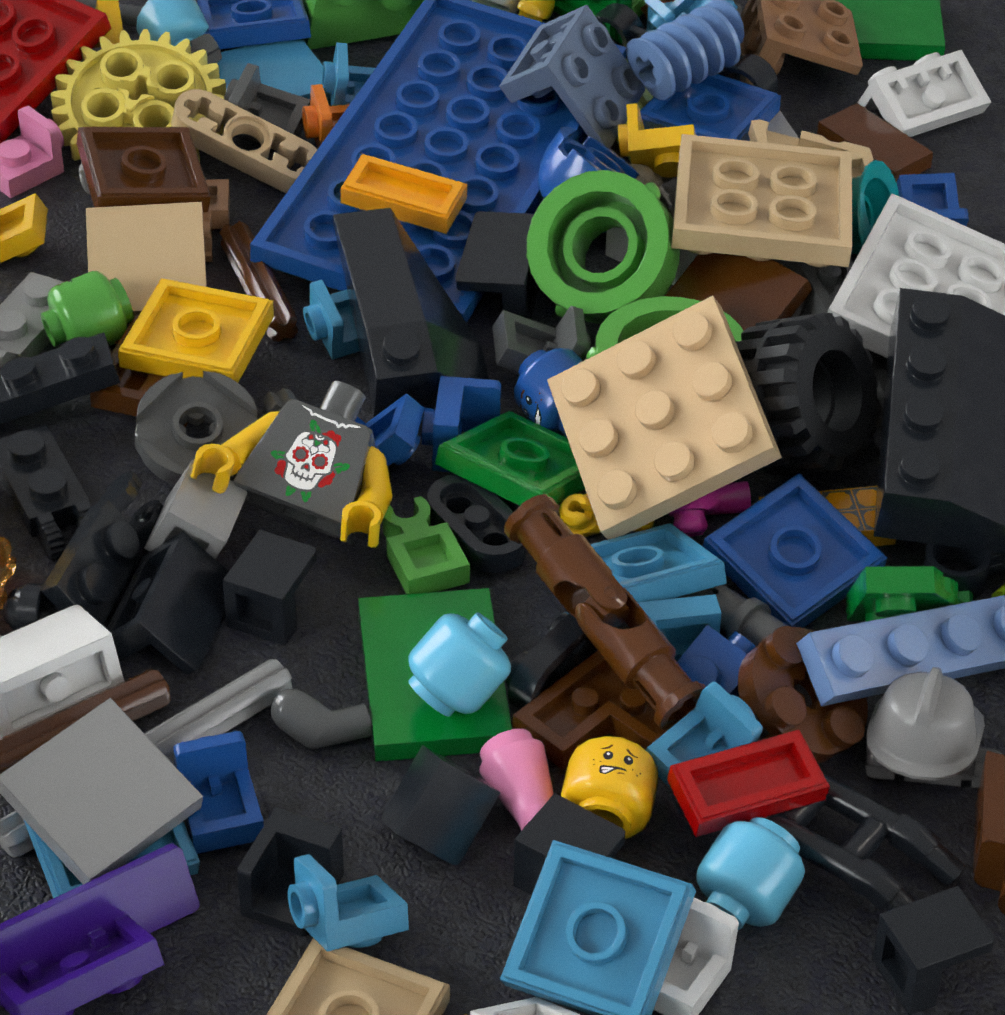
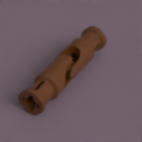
M546 494L537 495L526 500L508 517L504 525V533L511 541L517 544L522 543L537 562L536 573L567 612L577 619L582 631L629 689L637 688L655 711L654 722L658 727L668 731L696 707L700 694L706 686L698 681L693 682L674 659L676 649L629 591L619 584L612 575V570L586 538L581 534H573L558 516L559 505L555 500ZM625 621L630 629H618L617 627Z

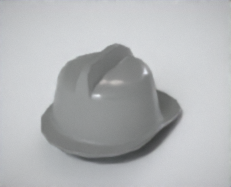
M933 667L930 672L905 674L894 680L882 698L876 703L867 729V747L877 762L894 773L922 780H940L955 777L969 769L977 757L985 728L984 716L974 706L973 700L965 687L953 678L944 676L941 668Z

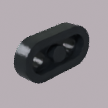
M456 474L444 476L430 486L427 492V502L430 505L431 525L448 523L472 567L488 573H503L513 570L523 563L527 555L526 548L522 543L517 544L511 541L504 533V525L513 511L495 493Z
M561 613L551 625L548 634L530 651H523L517 655L511 663V672L506 678V685L509 687V702L515 707L523 708L598 651L578 625L577 619L570 613Z

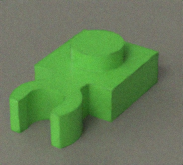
M423 497L414 498V516L410 518L398 517L389 505L382 520V531L386 537L387 558L406 594L438 592L470 583V564L447 522L431 526L430 505Z

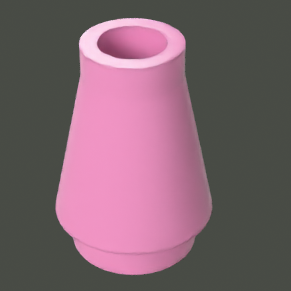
M511 729L497 734L483 745L480 750L482 763L479 772L487 783L501 792L498 797L499 800L516 820L522 831L553 796L554 792L544 744L540 740L533 739L531 733L526 729Z

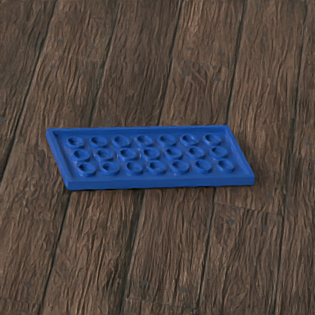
M424 0L250 243V261L254 263L262 261L270 268L312 282L322 279L325 286L340 291L346 290L347 287L333 225V215L366 211L340 203L341 187L362 154L468 184L467 199L447 234L399 220L467 323L486 293L460 291L456 288L455 277L475 213L484 211L534 214L543 199L538 185L540 162L548 145L561 127L576 129L570 139L577 142L584 132L554 89L540 98H534L533 95L511 103L499 87L537 28L545 23L470 0ZM615 44L626 59L627 47Z

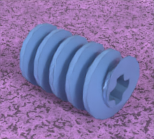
M712 0L705 6L695 8L689 14L681 15L674 21L664 23L656 30H650L640 38H634L629 41L626 49L629 66L651 95L658 100H666L674 94V91L682 92L691 83L698 84L706 79L707 75L714 76L722 71L723 67L730 68L738 63L741 55L740 44L745 36L744 24L740 13L731 3L725 0Z

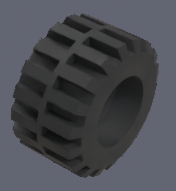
M817 313L764 321L744 330L741 333V341H736V344L782 456L781 459L762 467L764 473L782 476L841 470L856 464L857 457L864 456L869 448L868 438L874 437L877 427L875 416L879 413L877 373L874 374L872 367L873 359L869 349H864L863 338L856 329L850 330L847 320L841 316L834 317L832 313Z

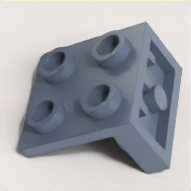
M588 5L540 25L499 85L511 103L533 95L534 98H540L554 89L585 133L608 148H611L618 136V124H625L627 121L626 104L638 103L645 92V86L634 75L629 63L612 41L607 28L597 20Z

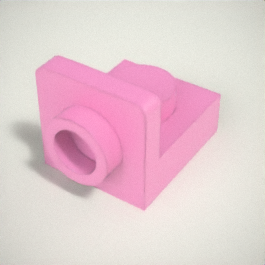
M25 106L18 110L21 135L0 143V191L9 198H13L64 173L62 157L64 138L61 130L53 120L45 118L30 106Z

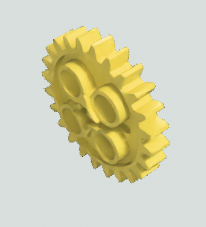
M143 29L139 40H131L129 34L123 30L120 32V43L112 44L106 37L102 36L99 37L101 50L96 52L89 47L82 46L83 62L73 59L66 61L69 74H59L55 77L57 91L51 92L53 107L51 112L53 121L62 132L64 146H70L72 159L76 161L81 159L77 147L78 127H172L171 121L175 102L183 92L201 89L224 99L226 82L225 79H220L218 64H208L206 50L202 49L191 54L189 39L186 38L176 46L171 45L170 32L163 33L158 41L150 40L148 29ZM198 113L194 118L190 119L198 122L200 118L206 116ZM224 124L221 125L220 132L216 131L217 134H223ZM195 148L200 162L199 149Z

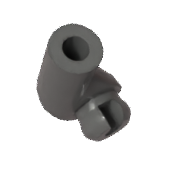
M299 689L282 690L272 701L271 716L274 723L280 730L306 748L319 749L372 736L371 721L365 704L330 710L308 693Z

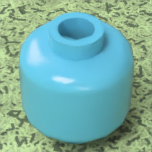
M148 0L141 9L136 24L139 36L143 29H148L150 40L158 41L163 33L170 32L171 45L176 46L186 38L191 41L205 34L207 28H209L195 0Z
M478 612L470 620L454 613L444 614L410 652L408 662L414 675L409 679V684L427 704L447 717H450L455 711L463 714L475 713L511 672L508 656L501 648L508 638L492 621Z
M754 817L749 822L736 821L727 824L716 838L697 870L696 880L700 890L707 897L706 902L736 917L739 922L738 930L742 929L745 923L758 927L774 924L800 886L805 874L804 864L798 855L800 845L787 830L765 818Z

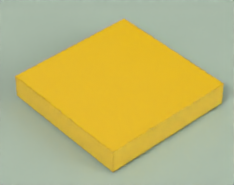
M161 278L118 350L119 367L165 377L183 372V378L192 376L203 378V371L216 372L238 383L274 317L273 300Z

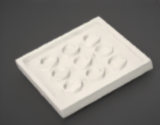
M891 193L827 313H832L834 317L841 316L847 320L850 330L856 329L862 336L864 348L888 358L889 334L900 288L962 295L1005 315V244Z

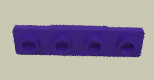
M173 843L168 844L0 923V1006L10 1015H72L75 1008L104 994L124 992L137 985L143 975L163 966L164 962L157 940L150 933L197 911L200 906L183 850Z

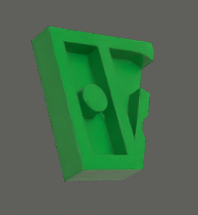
M934 566L865 567L846 594L847 621L866 622L973 601V593L971 591L958 592V582L952 578L944 577L943 572Z

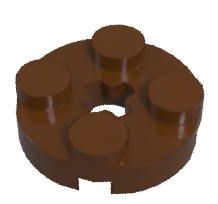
M782 626L766 636L742 660L738 673L739 698L748 704L754 715H757L761 725L770 733L762 739L800 730L819 764L846 751L863 738L868 717L867 697L821 706L796 644L808 633L814 631L801 627ZM800 684L809 693L812 700L810 707L806 706L804 695L796 691L794 685Z

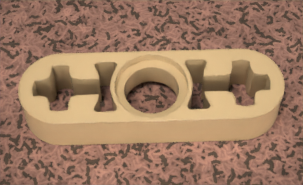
M201 89L188 90L183 92L175 102L171 126L189 128L195 148L281 192L287 193L317 151V148L311 143L211 92ZM198 113L206 116L200 118L198 122L190 119L194 118ZM224 124V132L221 136L216 131L220 132L221 125ZM239 134H248L255 137L260 142L261 147L252 151L243 150L234 144L232 138ZM270 149H273L277 151V153L274 152L272 160L270 161L268 160ZM294 163L304 166L298 168L296 172L287 168L293 166Z

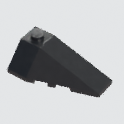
M391 208L334 214L333 225L373 416L375 417L406 393L424 408L435 409L440 376L489 380L481 344Z

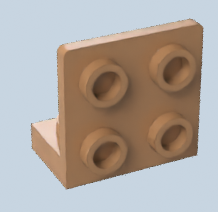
M748 0L740 15L745 33L743 42L740 44V56L754 54L762 57L773 67L776 75L781 70L785 53L854 75H858L863 66L852 11L836 0ZM740 74L741 82L753 85L748 78Z

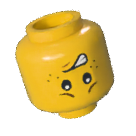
M603 736L592 738L577 746L569 759L561 797L625 830V839H628L643 831L652 816L658 786V767L652 756L637 743L622 737Z

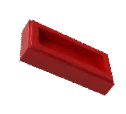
M800 730L670 765L667 781L695 837L720 831L727 824L736 821L749 822L754 817L764 818L826 799L830 787Z

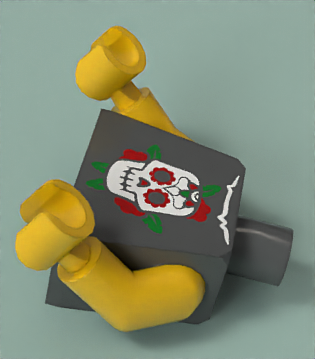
M340 381L331 382L320 408L297 399H290L280 411L267 413L222 445L211 443L201 446L196 452L190 475L191 478L197 479L202 473L214 474L215 479L212 490L221 494L228 488L230 477L237 474L234 484L247 490L244 503L349 544L352 543L356 532L367 533L368 547L376 548L379 544L380 524L393 497L385 455L375 446L373 430L355 422L366 396L359 389Z

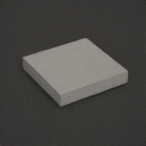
M111 698L0 774V794L82 884L125 865L198 811L202 806L203 800L202 794Z

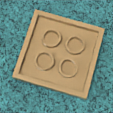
M682 134L671 248L688 250L699 255L720 253L746 256L756 261L776 259L804 262L814 267H827L830 265L849 267L852 252V152Z
M713 295L547 379L599 530L607 539L620 537L782 458L723 309Z

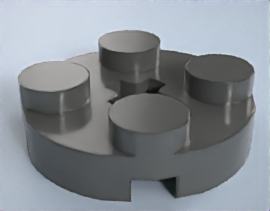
M203 371V378L194 376L183 378V372L168 375L152 385L138 404L135 428L136 451L150 471L162 480L176 485L192 459H195L196 452L201 446L211 443L222 445L235 434L258 420L254 399L239 383L216 372ZM203 421L210 424L209 436L200 439L187 436V429L183 426L187 422L195 426L200 425ZM237 474L231 476L230 480H234Z

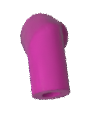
M748 481L729 483L670 512L669 516L674 517L673 525L689 537L700 536L708 527L705 515L742 513L751 507Z

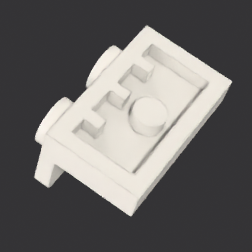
M958 50L940 56L937 52L928 54L913 65L899 70L895 66H890L878 71L868 80L869 86L857 102L869 111L878 108L884 121L912 137L984 113L991 100L963 51Z

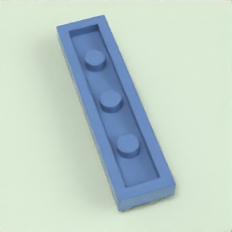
M1005 595L808 633L796 644L820 705L826 706L884 694L890 684L899 677L915 672H930L933 667L941 668L944 676L953 679L1005 668Z

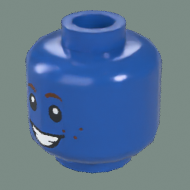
M555 348L550 351L538 350L532 353L521 364L518 371L520 376L514 387L515 402L529 419L562 436H566L547 379L583 362L573 350L569 348Z

